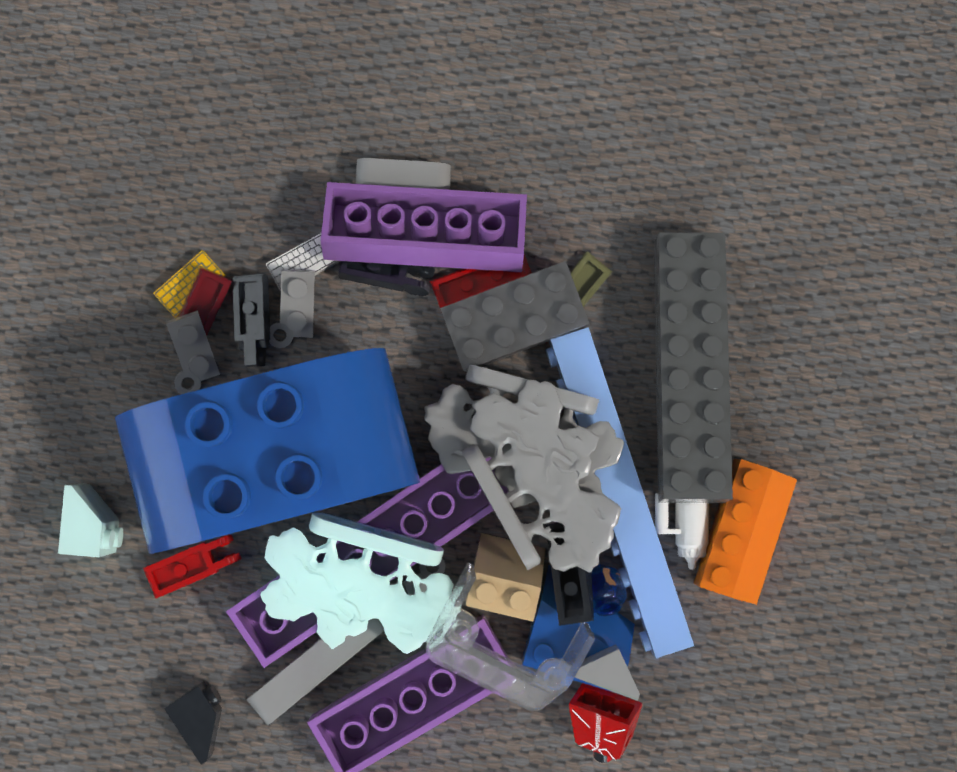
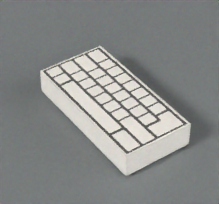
M321 233L266 263L280 291L282 269L315 271V275L339 263V261L323 259L320 242Z

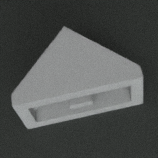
M616 644L572 664L570 669L572 677L638 701L640 693Z

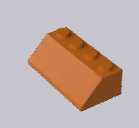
M743 459L733 460V499L726 503H719L709 534L706 556L701 558L694 580L695 585L730 598L757 605L797 479Z

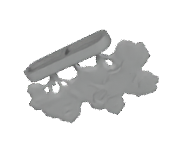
M469 364L466 373V380L468 382L487 387L490 394L495 393L500 396L506 393L518 396L519 392L526 385V381H528V379ZM454 384L443 389L437 403L424 407L426 412L424 419L431 425L428 440L431 442L432 448L439 453L440 462L449 474L471 471L461 452L470 445H477L485 459L493 458L496 448L491 441L476 436L470 429L472 415L475 412L473 406L478 400L473 401L463 387ZM555 387L564 408V415L559 420V428L567 430L568 428L577 427L572 418L574 411L588 415L596 413L599 399ZM466 403L473 404L469 411H464ZM599 421L586 428L600 437L595 451L591 452L589 456L592 461L590 473L588 476L579 479L578 485L582 491L603 494L600 479L595 475V471L617 464L621 456L624 441L616 437L615 430L607 421ZM507 443L503 446V454L512 449L511 444ZM512 465L497 466L494 474L502 486H506L508 492L514 490L517 484L515 481V469ZM523 494L513 500L511 504L513 508L525 506L536 501V498L531 494Z
M526 381V385L519 392L516 404L495 393L478 400L473 406L476 413L472 418L470 429L476 436L492 442L496 447L494 457L486 461L479 447L475 444L470 445L461 452L526 569L530 570L541 562L540 556L531 542L533 535L538 534L551 541V548L548 554L549 563L554 569L564 572L578 566L590 573L593 567L599 564V554L611 547V542L614 538L613 528L618 524L621 512L620 506L604 494L582 491L578 485L579 479L588 476L590 473L592 461L589 456L591 452L595 451L600 436L579 425L567 430L558 427L563 405L555 386L550 382ZM507 443L511 444L512 449L503 454V446ZM512 465L515 469V481L517 484L514 490L505 494L492 470L497 466ZM523 494L533 495L540 507L537 520L529 524L520 522L510 504ZM549 509L550 517L543 519L544 511ZM551 521L559 522L565 526V531L558 533L550 532V527L543 528V524ZM557 537L563 538L564 543L557 545L554 539Z

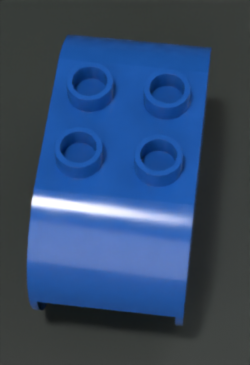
M385 348L352 351L299 363L162 399L128 410L115 417L149 554L198 543L420 483Z

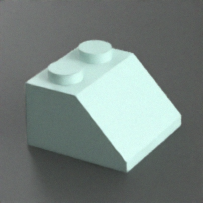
M90 484L65 485L58 554L102 557L116 553L117 547H121L123 541V528L119 527L118 517Z

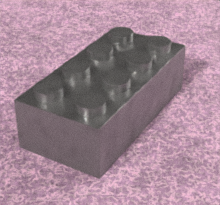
M566 261L440 308L461 366L465 372H467L469 364L481 367L548 342L550 339L589 326L588 318Z

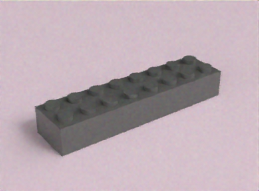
M659 232L654 241L658 503H726L733 499L725 233Z

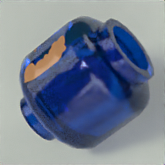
M598 564L591 571L594 613H597L599 616H610L621 610L622 605L627 599V592L620 572L616 568Z

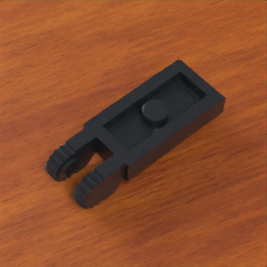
M342 261L338 276L339 279L401 292L404 290L411 295L426 296L429 295L430 285L422 280L408 278L407 274L410 273L418 278L431 279L434 276L435 269L429 266Z

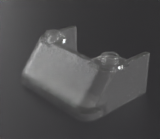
M467 563L427 638L426 652L429 659L433 663L527 710L539 711L544 709L569 688L595 641L589 624L586 622L580 624L562 659H547L534 672L475 642L479 631L478 622L471 613L461 609L465 598L476 580L474 565Z

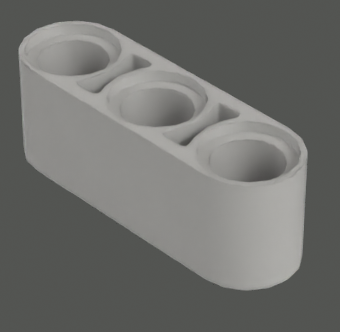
M378 158L357 159L355 184L450 190L451 165Z

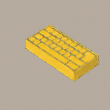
M203 250L153 293L175 318L178 317L200 266L226 276Z

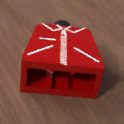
M582 683L569 703L575 742L581 747L592 750L593 756L598 762L607 763L612 759H620L633 737L642 709V702Z

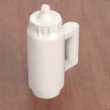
M655 493L657 534H675L679 557H685L690 570L696 568V562L699 558L706 556V548L709 545V503H675V528H668V503H658V493Z

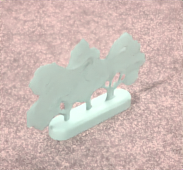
M318 512L312 513L309 529L317 535L328 538L327 543L319 547L309 544L303 533L294 527L283 531L279 537L269 536L264 558L280 575V578L270 582L267 588L260 594L262 601L266 604L265 610L272 618L291 621L314 612L317 616L318 625L316 632L331 649L342 644L346 636H357L365 632L368 620L375 618L379 619L382 623L388 640L403 653L408 654L420 648L424 642L432 641L442 635L445 622L455 620L457 613L461 610L452 600L454 584L448 575L436 573L421 579L410 566L412 562L427 566L439 565L444 549L438 545ZM337 541L364 548L362 557L344 561L338 559ZM373 551L398 557V570L387 576L373 573L369 567ZM319 553H326L323 562L318 563L316 558ZM404 575L407 576L406 581H413L414 595L406 594L402 586ZM395 576L398 577L397 584L390 585L389 581ZM420 582L427 586L425 592H421Z

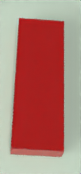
M524 254L522 272L462 269L432 280L430 283L439 307L442 308L532 274Z

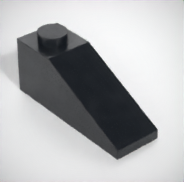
M562 523L545 524V528L550 527V532L558 533L565 531V526ZM557 537L554 539L557 545L564 543L563 538ZM547 539L548 549L550 550L551 541ZM551 565L559 626L594 621L592 571L589 573L576 566L563 572L554 569Z

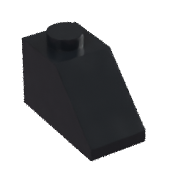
M204 681L164 708L201 765L207 762L213 755L222 707L219 704L222 701L220 694L213 685L207 686Z

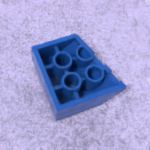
M548 565L534 621L531 624L521 658L522 665L604 689L572 677L570 673L571 666L616 644L628 667L635 624L593 595L594 621L559 626L551 565Z

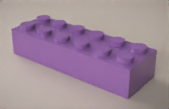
M327 182L320 240L323 259L522 272L527 195Z
M484 614L312 714L307 723L335 772H359L518 678L517 671Z

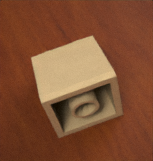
M481 533L466 596V606L533 622L542 585L545 548L534 545L541 562L539 565L527 570L511 540Z

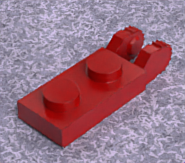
M232 534L209 543L207 541L144 567V572L155 598L157 599L219 572L218 569L241 560L240 553H232L225 556L224 559L215 562L210 551L230 544L234 540Z

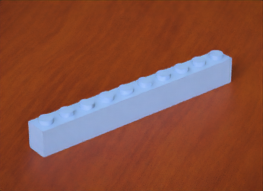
M589 327L550 339V348L545 350L551 368L557 366L561 379L556 380L557 388L599 399L597 411L594 415L574 411L572 418L577 426L587 428L596 422L607 421L615 430L616 437L624 441L618 463L596 470L595 475L600 479L602 493L621 508L618 524L613 528L614 538L610 548L613 556L620 555L623 568L618 569L622 584H624L623 586L625 588L630 587L634 599L628 602L635 620L641 619L644 631L639 632L645 652L651 650L652 655L655 658H659L693 647L692 637Z

